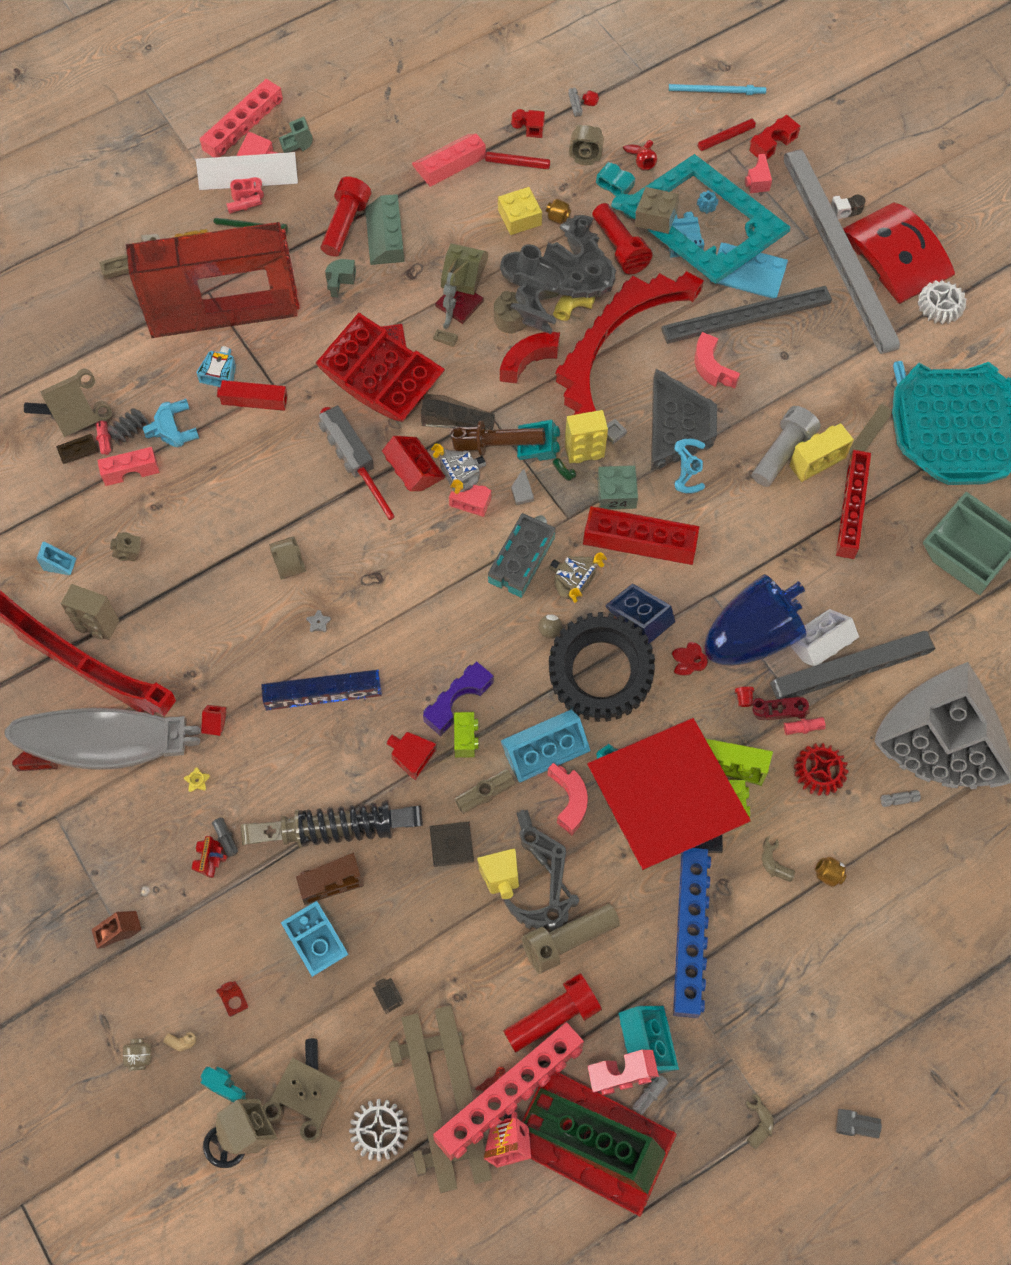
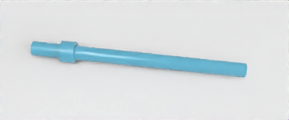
M669 84L668 91L746 93V95L766 94V87H754V85Z

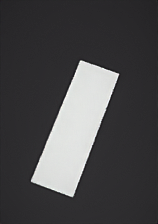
M295 152L196 159L199 190L230 188V183L235 179L253 177L260 178L262 186L298 183Z

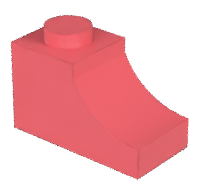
M765 154L758 155L756 166L753 169H749L748 175L745 177V185L749 188L750 193L770 191L772 178Z
M473 485V488L470 490L459 492V494L451 491L449 506L484 517L491 501V490L486 486Z

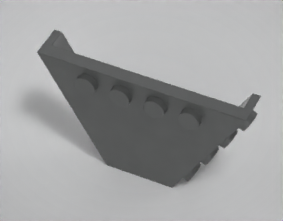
M655 369L653 376L651 471L662 469L671 462L676 463L681 460V456L675 451L677 441L690 438L703 442L705 444L704 449L707 450L714 445L717 437V404L658 369ZM685 446L692 456L702 450L696 446Z

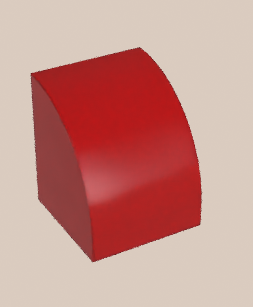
M207 705L204 708L201 723L202 734L221 736L226 719V707Z

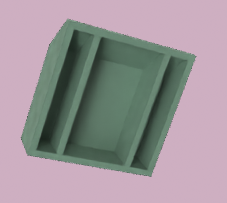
M966 491L923 541V545L933 563L975 593L981 595L1011 559V522Z

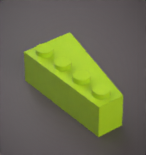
M705 738L727 777L745 780V782L762 786L768 774L773 751Z

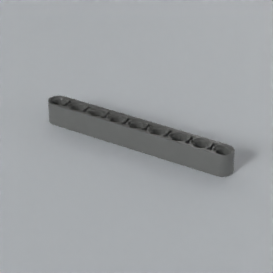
M922 631L777 678L770 685L776 699L794 698L927 655L936 648L928 631Z

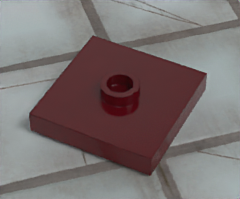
M456 291L453 297L456 299V304L453 309L452 318L463 324L484 302V297L476 292L472 295ZM443 294L435 303V307L446 313V308L443 307L446 295Z

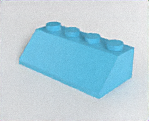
M721 242L717 254L720 252L727 254L737 246ZM759 253L717 284L772 299L777 298L788 260Z
M572 709L501 740L506 758L519 783L547 771L552 763L558 766L591 751L580 717Z

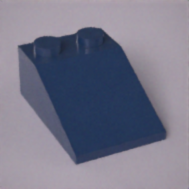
M633 583L605 605L611 613H614L617 619L621 615L625 617L624 621L626 623L629 620L633 621L634 628L639 626L642 629V635H647L648 644L676 622L671 605Z

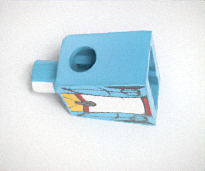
M222 346L220 352L210 351L196 372L199 383L221 387L222 380L234 381L236 363L234 357L230 355V348Z

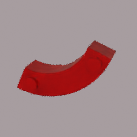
M546 332L537 333L517 342L503 358L500 366V382L517 384L519 376L532 361L557 359L560 332H552L551 334Z

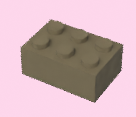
M71 584L61 602L65 613L77 631L91 633L97 639L104 638L110 640L120 620L107 596Z

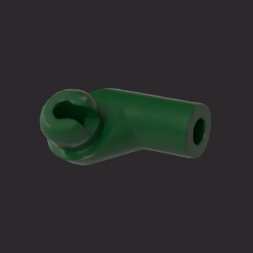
M560 458L553 460L554 467L565 480L571 481V479L576 477L575 470H568Z

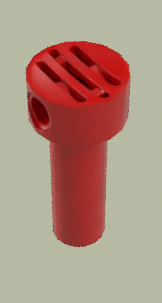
M351 176L342 177L334 193L338 204L320 246V249L329 256H339L356 212L366 208L371 196L370 187L358 178Z
M608 203L599 204L593 210L592 217L616 248L614 257L624 273L628 275L641 272L651 262L653 252L643 238L639 236L633 237Z
M581 973L563 983L566 992L503 1030L515 1053L579 1014L586 1021L602 1011L597 998Z

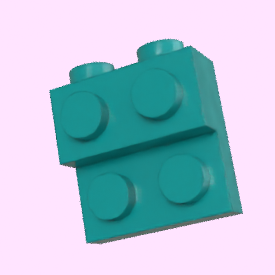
M553 420L518 426V429H545V445L517 446V457L519 460L537 458L539 461L556 458V453L560 452V446L557 442V437H560V429Z
M207 1066L203 1070L200 1083L207 1089L231 1102H235L238 1099H247L245 1097L246 1093L234 1086L235 1083L230 1079L232 1075L218 1066L216 1069Z

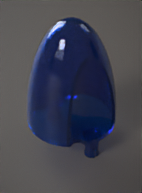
M766 574L761 575L750 583L723 608L712 623L704 645L705 654L708 659L716 664L725 666L748 664L772 656L807 636L806 629L797 611L803 608L800 603L798 604L799 601L794 599L805 592L803 585L800 586L801 583L797 581L784 591Z

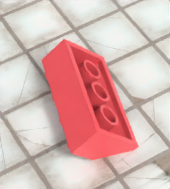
M476 133L467 134L412 162V165L429 187L485 159V143Z

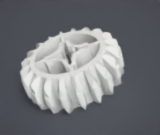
M942 279L940 283L936 280L933 284L929 282L922 289L919 295L918 306H920L919 311L923 312V316H928V321L933 319L935 323L940 321L941 324L945 322L950 324V322H955L962 316L966 308L967 299L964 298L965 293L961 292V288H956V284L951 285L950 281L944 283Z
M377 1099V1106L375 1107L372 1101H368L370 1108L366 1110L365 1106L361 1105L360 1108L364 1113L361 1115L359 1112H355L354 1115L359 1119L358 1121L351 1120L350 1122L356 1126V1128L349 1129L351 1134H356L350 1140L352 1143L359 1142L354 1147L356 1151L363 1147L360 1153L362 1157L369 1152V1160L373 1159L374 1154H377V1161H381V1154H385L387 1160L390 1159L388 1152L392 1150L393 1154L397 1155L398 1152L395 1147L398 1146L401 1149L404 1147L399 1142L400 1139L407 1140L408 1138L402 1134V1132L409 1131L407 1126H402V1124L407 1122V1118L399 1119L403 1115V1111L399 1110L395 1113L397 1109L396 1104L388 1108L389 1100H386L384 1106H381V1100ZM382 1112L391 1115L395 1119L397 1126L384 1124ZM376 1113L373 1124L362 1127L366 1118ZM380 1122L381 1127L386 1130H384V1133L382 1132V1135H379L378 1138L377 1133L372 1130H374V1128H376V1126L379 1125ZM396 1133L394 1140L382 1148L385 1136ZM361 1134L374 1136L376 1148L365 1144Z

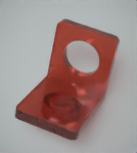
M236 981L227 982L216 990L223 1001L229 1017L248 1009V1004ZM233 997L241 999V1005L237 1009H232L229 1006V1001Z

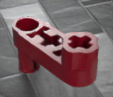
M803 697L768 701L756 698L752 702V710L755 718L758 720L767 721L793 717L803 719L810 714L809 703ZM778 705H782L783 708H786L783 709V713H779L778 710L773 709H778ZM769 706H772V715H770ZM798 706H803V710L799 711Z

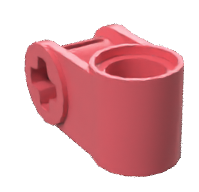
M257 177L233 180L230 183L232 199L237 201L241 200L242 197L255 196V192L262 199L264 197V193L261 190L262 180Z

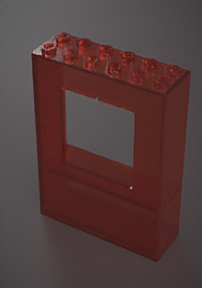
M280 222L126 244L129 275L151 338L298 317L297 309H300L295 278L288 242L284 241L287 240L285 229H281ZM266 270L270 290L202 299L198 279Z

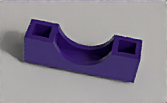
M477 661L473 665H469L459 679L453 680L446 692L443 691L439 694L437 701L433 705L425 708L423 711L424 723L441 737L454 724V716L451 712L453 703L459 697L466 694L482 696L494 683V676Z

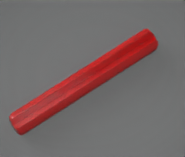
M753 118L699 141L697 146L700 151L706 150L755 128L756 121Z
M488 151L485 154L486 162L540 169L550 168V159Z

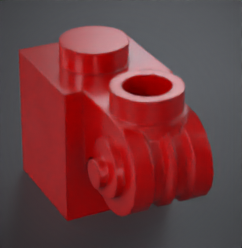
M517 109L512 113L511 125L513 128L520 129L524 125L526 126V137H543L545 111L528 110V112H525L523 109Z

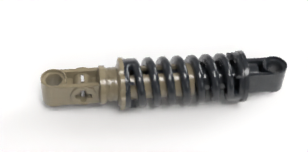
M385 800L378 809L375 802L371 803L370 812H367L364 803L360 804L359 813H356L354 805L349 806V811H345L343 806H339L338 813H334L333 808L328 807L327 814H323L322 809L318 808L314 816H312L310 809H296L293 817L282 816L279 822L241 824L242 845L283 840L284 845L290 842H297L298 847L303 848L308 846L310 841L314 845H319L321 839L325 844H330L332 837L336 843H340L343 836L347 842H351L354 834L358 841L364 839L365 833L367 838L372 840L375 837V831L381 839H392L393 828L423 826L421 806H411L391 810L389 801ZM270 826L272 829H276V833L272 835V838L270 834L266 833Z

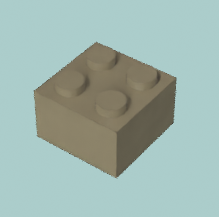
M645 187L636 210L635 226L669 234L678 210L679 194Z

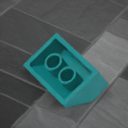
M636 1006L618 1013L627 1054L639 1050H653L658 1074L679 1070L664 1006Z

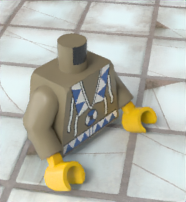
M602 552L592 557L568 556L563 564L554 559L549 569L556 573L554 583L560 597L572 599L574 603L580 597H583L582 594L596 576V565L601 568L604 567L605 564L602 560H607L606 556Z

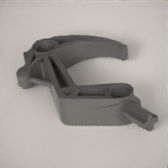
M521 810L516 813L521 828L519 832L521 845L525 850L530 851L541 866L544 865L550 873L549 906L539 910L528 911L518 908L509 899H503L511 915L516 917L520 924L524 923L526 928L538 929L544 927L551 932L567 924L568 912L571 907H576L579 904V897L572 895L562 883L566 848L538 831L536 827H533L528 810ZM533 836L536 840L529 843L525 840V837ZM548 860L551 861V867L547 863ZM561 888L569 897V899L562 902L559 901ZM554 912L558 915V919L550 920L547 915Z

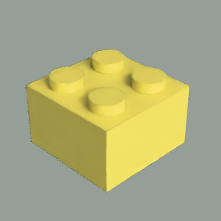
M530 187L498 197V211L510 235L542 225V211Z

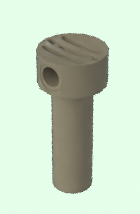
M607 904L549 933L544 927L535 929L522 936V944L531 965L537 973L541 974L560 965L559 955L620 926V922L614 908Z

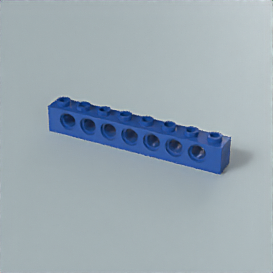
M691 848L681 853L673 1016L699 1018L705 1010V1000H701L702 991L705 992L706 979L702 978L703 970L706 971L707 958L703 957V950H707L708 937H704V929H708L709 918L705 916V909L709 908V896H706V888H710V876H707V869L711 867V856H708V849ZM696 867L700 870L701 874L694 875L690 869ZM690 888H697L700 894L693 895L690 892ZM694 907L699 911V914L692 915L688 909ZM695 928L698 931V935H690L687 929ZM688 948L695 949L697 956H689L686 950ZM693 969L696 972V977H688L685 970ZM692 990L695 993V998L688 999L684 991Z

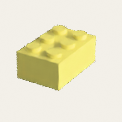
M603 410L567 416L565 449L569 463H581L586 460H599L605 457L608 427Z
M841 423L836 426H830L825 432L812 436L810 440L798 443L795 446L789 466L800 481L803 482L846 459L854 439Z

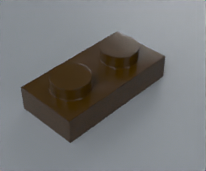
M91 434L56 446L63 464L98 452Z

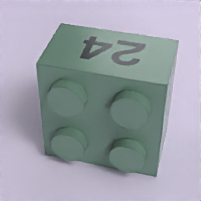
M635 466L598 467L599 507L609 510L636 509L638 490Z

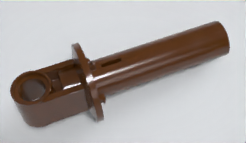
M479 421L477 427H456L450 432L454 450H478L480 456L485 455L486 447L545 445L544 428L485 430L484 422Z

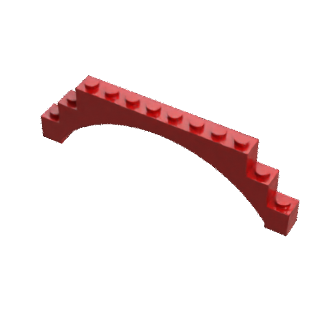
M686 271L683 276L677 278L676 282L659 273L656 278L651 279L649 284L633 275L623 283L621 291L615 293L612 302L605 306L603 314L597 316L592 328L586 330L584 338L576 343L574 351L568 353L563 365H559L556 369V382L567 388L563 395L565 397L564 405L575 411L573 415L596 411L590 390V373L598 351L611 333L629 318L649 308L676 301L689 300L694 302L702 291L703 279Z
M0 590V622L13 629L17 637L23 642L138 712L147 711L152 715L158 712L165 717L175 704L176 699L167 688L157 682L151 684L134 679L99 662L51 631Z

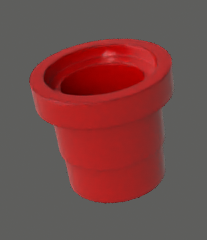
M739 687L735 689L739 707L753 706L754 687Z

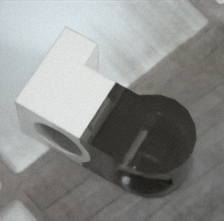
M859 194L845 199L835 196L832 199L831 207L838 219L852 217L863 212L866 199Z

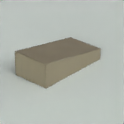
M437 329L433 340L454 347L458 336L457 334Z

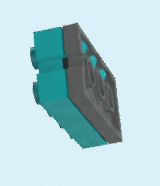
M522 513L488 572V583L501 589L505 586L508 588L509 593L522 598L555 539L556 528L548 525L543 515L533 518Z

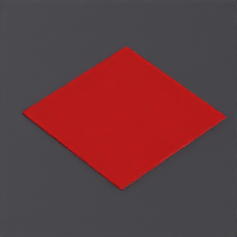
M694 718L587 763L642 871L751 822Z

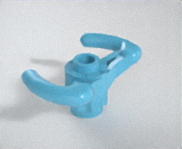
M690 438L679 440L675 444V451L681 456V475L674 485L677 491L691 494L705 488L704 483L691 487L684 485L692 475L702 471L703 461L696 456H692L685 446L691 445L704 449L705 444Z

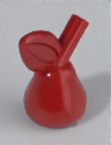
M648 140L643 147L634 144L623 146L624 151L627 153L637 154L636 163L641 170H651L657 164V155L650 149L653 145L652 140Z

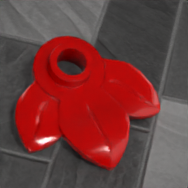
M689 642L687 648H677L671 652L673 658L678 662L674 669V673L677 675L688 676L694 671L704 670L708 665L707 656L702 653L701 646L695 642Z

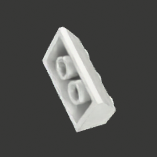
M829 609L785 639L804 663L817 666L830 656L837 654L845 646L852 644L854 640L859 638V635L851 617Z

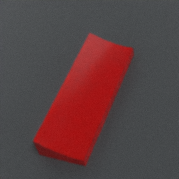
M590 506L583 545L693 565L700 526Z

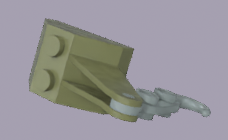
M450 244L441 276V287L444 288L443 294L446 295L443 302V307L446 308L444 329L449 327L452 320L453 309L456 304V299L453 297L456 291L474 295L488 260L487 251Z

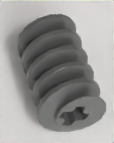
M135 408L130 410L131 414L126 412L125 418L119 417V422L114 421L113 426H107L109 434L119 446V440L126 442L125 436L132 438L131 431L138 434L137 427L143 430L142 423L149 425L146 417Z

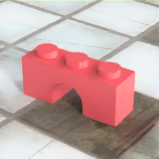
M152 447L97 460L100 475L105 486L124 482L123 475L129 472H138L141 477L160 473Z
M639 1050L624 1055L625 1070L622 1074L618 1070L617 1061H602L589 1065L588 1071L593 1092H601L602 1096L615 1093L614 1089L620 1088V1090L631 1089L634 1083H639V1085L651 1083L652 1078L659 1077L653 1050Z

